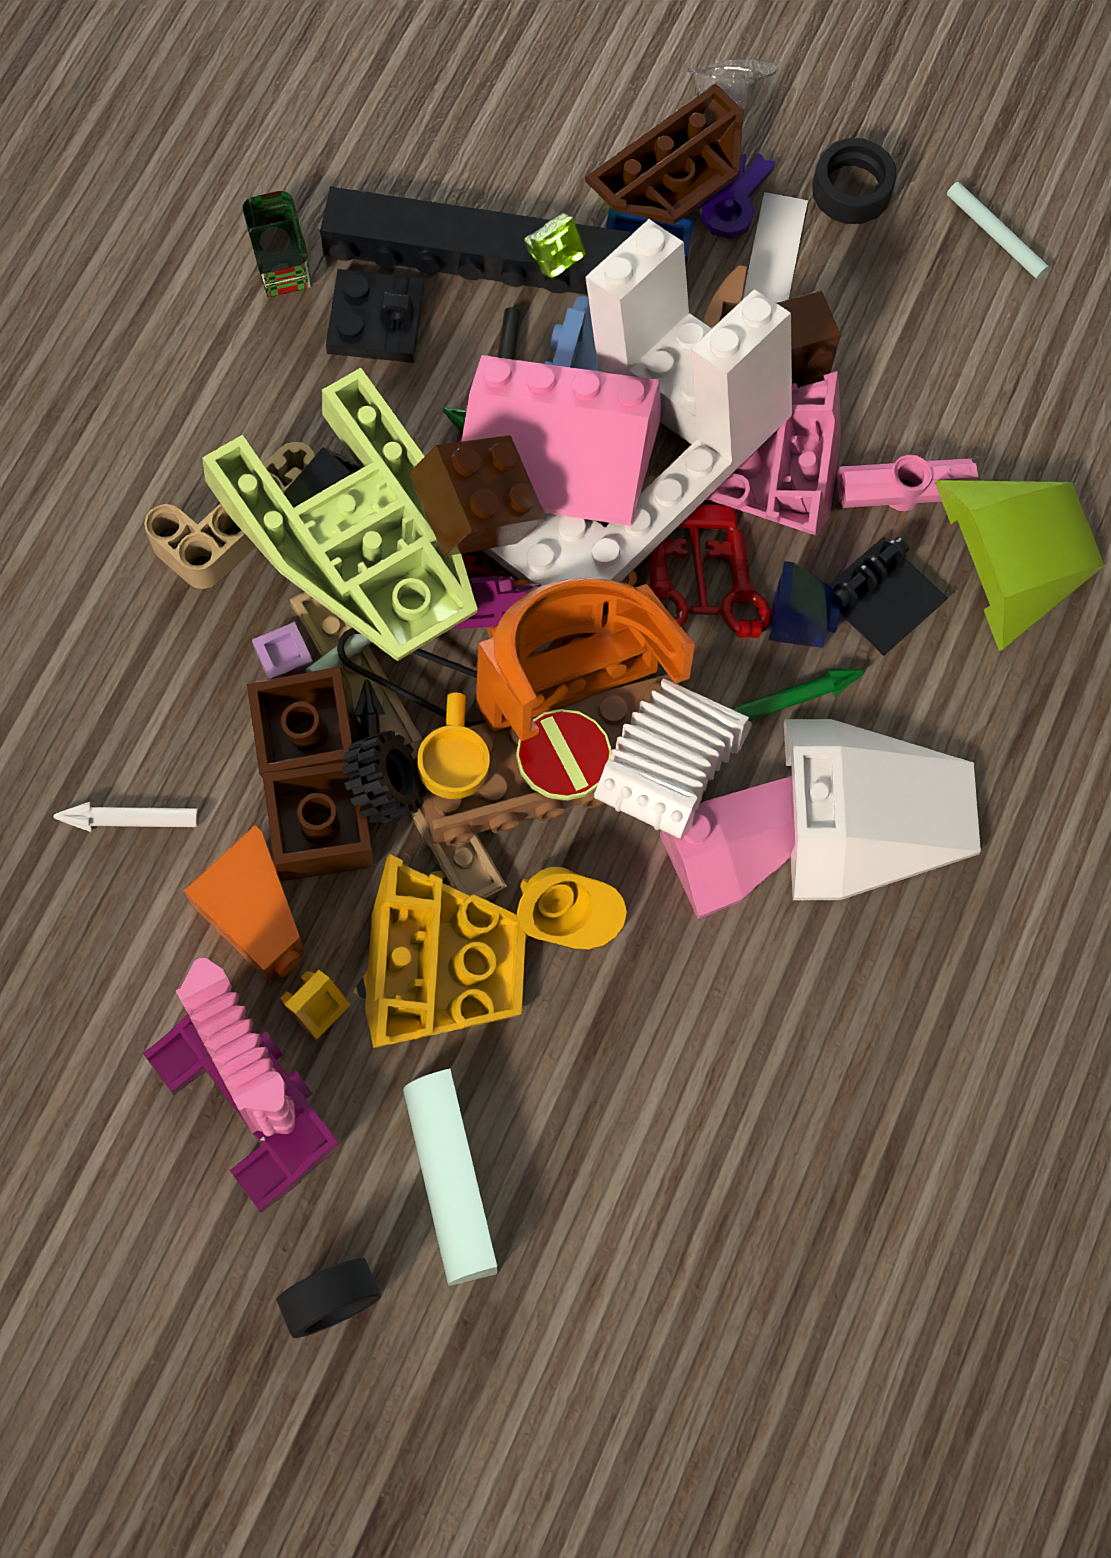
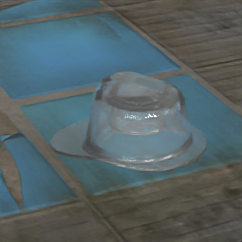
M749 59L727 60L702 68L688 69V72L695 74V96H698L716 83L742 110L746 109L749 105L757 81L776 74L777 67L774 64Z

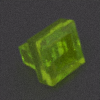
M564 213L524 239L529 253L539 263L542 273L550 278H554L586 255L574 219Z

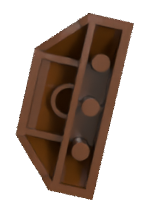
M715 83L586 175L585 182L613 210L674 225L738 178L744 111Z

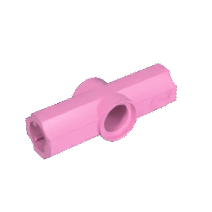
M917 455L901 456L895 463L842 466L837 472L836 490L838 502L842 504L843 508L889 505L898 511H908L914 509L919 503L942 502L935 485L937 480L978 481L976 463H973L971 458L925 461ZM900 479L911 482L914 487L904 485Z

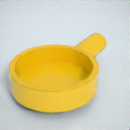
M450 693L447 695L446 726L438 728L426 736L419 747L417 757L418 774L424 786L433 794L446 799H461L474 794L482 787L489 772L490 755L486 743L476 732L465 727L466 695L462 693Z

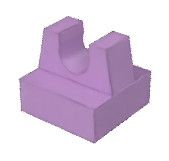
M295 622L252 639L253 647L269 680L304 673L306 668L313 664L311 655Z

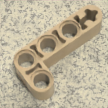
M291 442L280 447L263 465L281 491L284 492L315 455L306 444ZM221 503L199 524L195 523L182 510L169 504L154 507L145 517V530L153 552L183 580L195 588L206 589L213 587L256 548L242 530L233 535L224 534V531L229 527L238 525L231 519ZM165 529H177V532L172 536H159ZM205 556L210 558L204 565L196 566L191 564L197 557Z

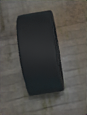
M845 138L834 142L821 153L816 165L812 182L813 198L819 209L833 220L845 224H864L877 219L888 207L897 179L896 165L890 154L875 142L863 138ZM843 166H856L871 173L878 181L879 187L875 193L867 196H850L835 188L829 176L833 170Z
M355 1258L326 1268L301 1280L282 1292L276 1301L293 1338H300L317 1333L353 1317L375 1304L381 1298V1294L366 1259Z

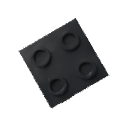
M882 537L819 593L883 656L948 599L946 595L906 559L909 546L900 537H896L894 540H886Z

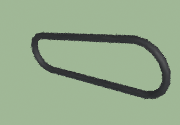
M350 628L342 634L338 640L337 651L340 660L345 666L446 718V710L350 661L345 655V642L350 636L361 633L354 628ZM422 649L412 652L415 655L477 678L476 670ZM484 719L474 722L465 720V727L486 723Z

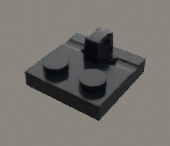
M338 269L326 339L327 354L414 363L425 288L424 278L400 277L390 274Z

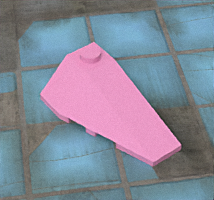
M792 776L700 803L698 810H695L692 827L682 839L662 830L660 831L662 842L698 919L743 901L754 891V888L772 873L779 870L791 857L795 845Z

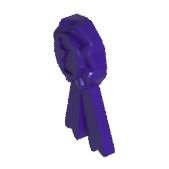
M740 154L738 178L703 203L701 220L712 235L733 239L749 230L755 213V208L749 198L772 173L775 161L764 160L761 154H757L747 171L744 172L747 156L746 154Z

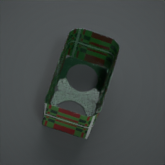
M276 191L248 198L243 203L242 209L267 297L310 288L308 251L292 196L285 191ZM273 227L284 229L290 236L289 246L280 253L265 251L260 245V236L265 230ZM282 263L295 266L271 272L275 266Z

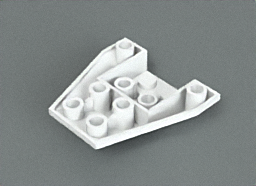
M785 719L786 766L792 767L795 845L791 853L793 900H843L980 854L981 847L973 762L833 719Z

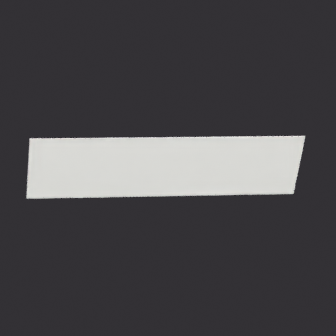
M764 192L742 300L754 289L775 303L789 300L808 200Z

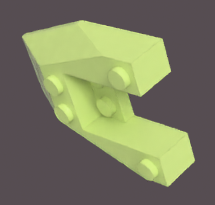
M359 368L322 389V415L356 461L360 470L293 508L243 435L202 457L205 481L231 519L278 572L395 660L399 661L475 615L478 609L462 555L443 556L409 475V472L425 456L362 368Z

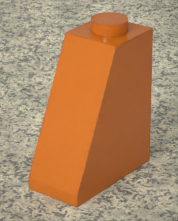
M254 825L195 879L184 892L189 903L270 982L277 974L280 977H284L298 965L302 958L300 953L304 950L263 833Z

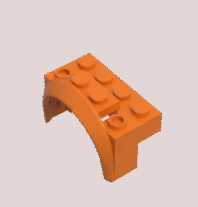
M574 578L549 583L530 591L513 603L499 621L495 636L478 643L476 708L492 732L511 726L519 739L524 741L537 736L539 728L532 718L656 673L658 661L675 684L690 679L695 643L666 610L648 584L633 587L622 582L600 578ZM606 601L608 602L607 623L602 627L603 606ZM595 633L587 638L578 637L573 639L567 645L545 653L536 652L530 655L537 648L554 639L573 634Z

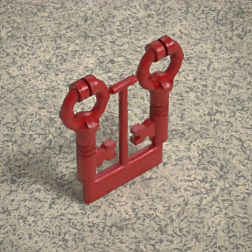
M700 504L676 527L689 528L700 606H691L689 609L682 594L673 588V584L668 579L666 557L673 555L675 558H686L688 555L687 549H682L686 546V539H676L673 542L665 538L647 556L651 583L649 587L660 601L669 598L674 602L677 616L673 618L681 627L686 624L689 611L695 615H718L720 613L726 625L736 632L738 638H759L771 621L772 611L766 599L756 592L755 586L751 585L744 532L738 530L735 508L726 505ZM698 529L729 531L726 534L727 541L718 543L717 540H707L705 543V549H711L706 554L707 559L717 560L718 557L729 560L731 565L733 588L724 596L721 609L715 606H708ZM752 601L758 607L759 620H737L733 615L732 605L734 602L748 603Z

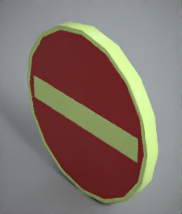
M565 709L545 712L533 719L539 728L537 736L524 741L519 739L516 754L520 774L530 787L548 798L566 801L585 797L594 791L598 786L605 764L611 758L612 752L608 736L594 719L579 711Z

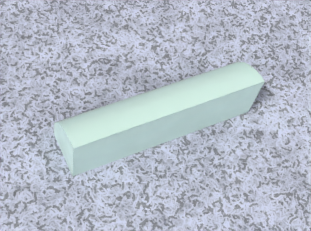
M449 1068L418 1078L407 1084L403 1091L448 1286L495 1275L497 1274V1263L455 1086Z

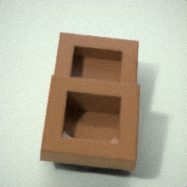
M738 265L721 283L707 308L703 320L704 324L713 328L741 302L747 266Z

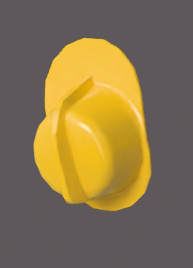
M548 867L538 871L530 879H523L520 887L523 895L519 901L517 917L520 927L528 936L570 948L589 950L603 946L614 939L624 926L627 914L624 898L616 888L603 881L578 875L564 867Z

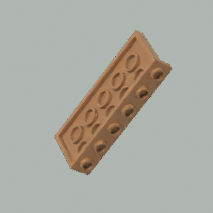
M668 674L610 689L558 709L579 711L594 719L607 734L611 750L616 749L617 737H622L623 725L631 724L633 712L639 713L640 702L650 703L651 691L660 692L663 678L671 682L673 680ZM487 723L467 727L484 740L490 755L488 776L478 791L465 798L446 799L433 794L420 782V785L426 788L425 796L420 798L424 801L422 811L433 844L445 842L448 846L469 841L473 837V833L490 829L493 833H502L519 825V821L537 817L538 820L544 821L560 816L566 808L581 804L583 808H593L604 804L594 798L596 789L585 797L568 801L548 798L532 789L520 774L516 759L519 737L513 728L509 726L492 732ZM424 739L407 743L414 749L411 754L413 759L418 757L419 747Z

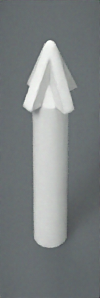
M90 802L56 813L53 816L54 819L90 832L92 831V826L198 827L197 808L91 807Z

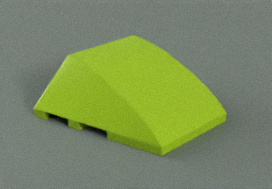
M937 480L935 482L950 524L959 523L990 606L983 610L999 652L1105 566L1073 482Z

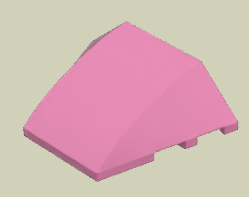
M838 371L824 375L825 380L802 387H798L796 383L792 384V416L706 499L817 536L831 514L841 440Z

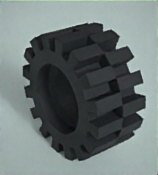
M391 730L350 744L347 748L349 752L344 753L343 760L348 763V765L342 766L343 775L349 776L350 780L345 782L347 791L352 789L354 796L351 798L353 805L360 804L359 813L364 818L369 816V822L373 824L379 823V825L418 812V808L422 807L424 803L420 797L425 796L426 788L420 785L422 781L417 770V758L413 759L411 756L414 749L410 744L404 745L405 738L400 734L395 736V731Z

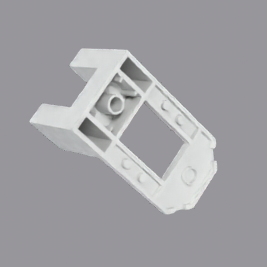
M650 219L586 276L598 363L597 371L659 380L662 404L660 422L692 445L640 494L632 526L609 523L604 527L596 520L544 513L546 519L518 544L482 550L518 579H525L530 584L541 583L544 586L556 581L574 578H600L621 582L792 416L791 313L754 289L716 326L710 328L689 313L684 242Z

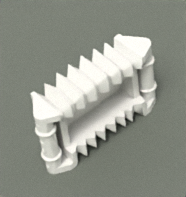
M663 678L660 692L651 691L650 703L641 701L639 713H632L631 724L623 725L622 737H617L616 749L612 750L611 758L605 764L594 793V798L614 807L617 812L622 811L654 826L655 830L660 829L682 839L692 827L695 810L699 808L708 780H713L715 771H720L721 762H729L730 753L738 754L751 729L752 723L748 721L749 717Z

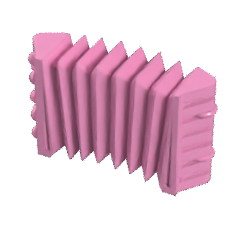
M207 958L196 959L181 988L176 990V993L189 1014L197 1033L210 1054L237 1108L252 1133L263 1131V1134L266 1136H271L274 1133L288 1134L292 1132L295 1128V1105L291 1097L285 1095L286 1084L279 1072L273 1068L272 1059L267 1055L269 1052L267 1047H259L261 1043L260 1034L251 1033L253 1028L252 1019L243 1020L247 1010L245 1006L237 1005L240 999L238 993L231 992L232 986L222 968Z

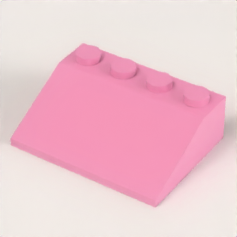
M481 355L469 394L461 442L511 435L544 513L632 526L662 416L659 380Z

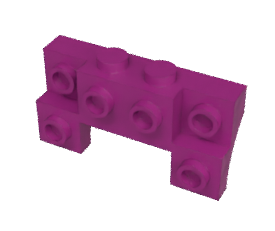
M189 1014L163 1038L143 1052L146 1059L173 1095L207 1072L246 1124L197 1033ZM266 1031L260 1035L261 1043L259 1047H267L269 1051L267 1055L272 1059L273 1068L279 1072L286 1084L285 1095L291 1097L295 1105V1128L288 1134L274 1133L271 1136H266L263 1134V1131L254 1132L253 1135L261 1145L230 1170L261 1213L300 1184V1178L341 1148L339 1142L306 1100L313 1094L296 1070L287 1075L276 1061L283 1054Z

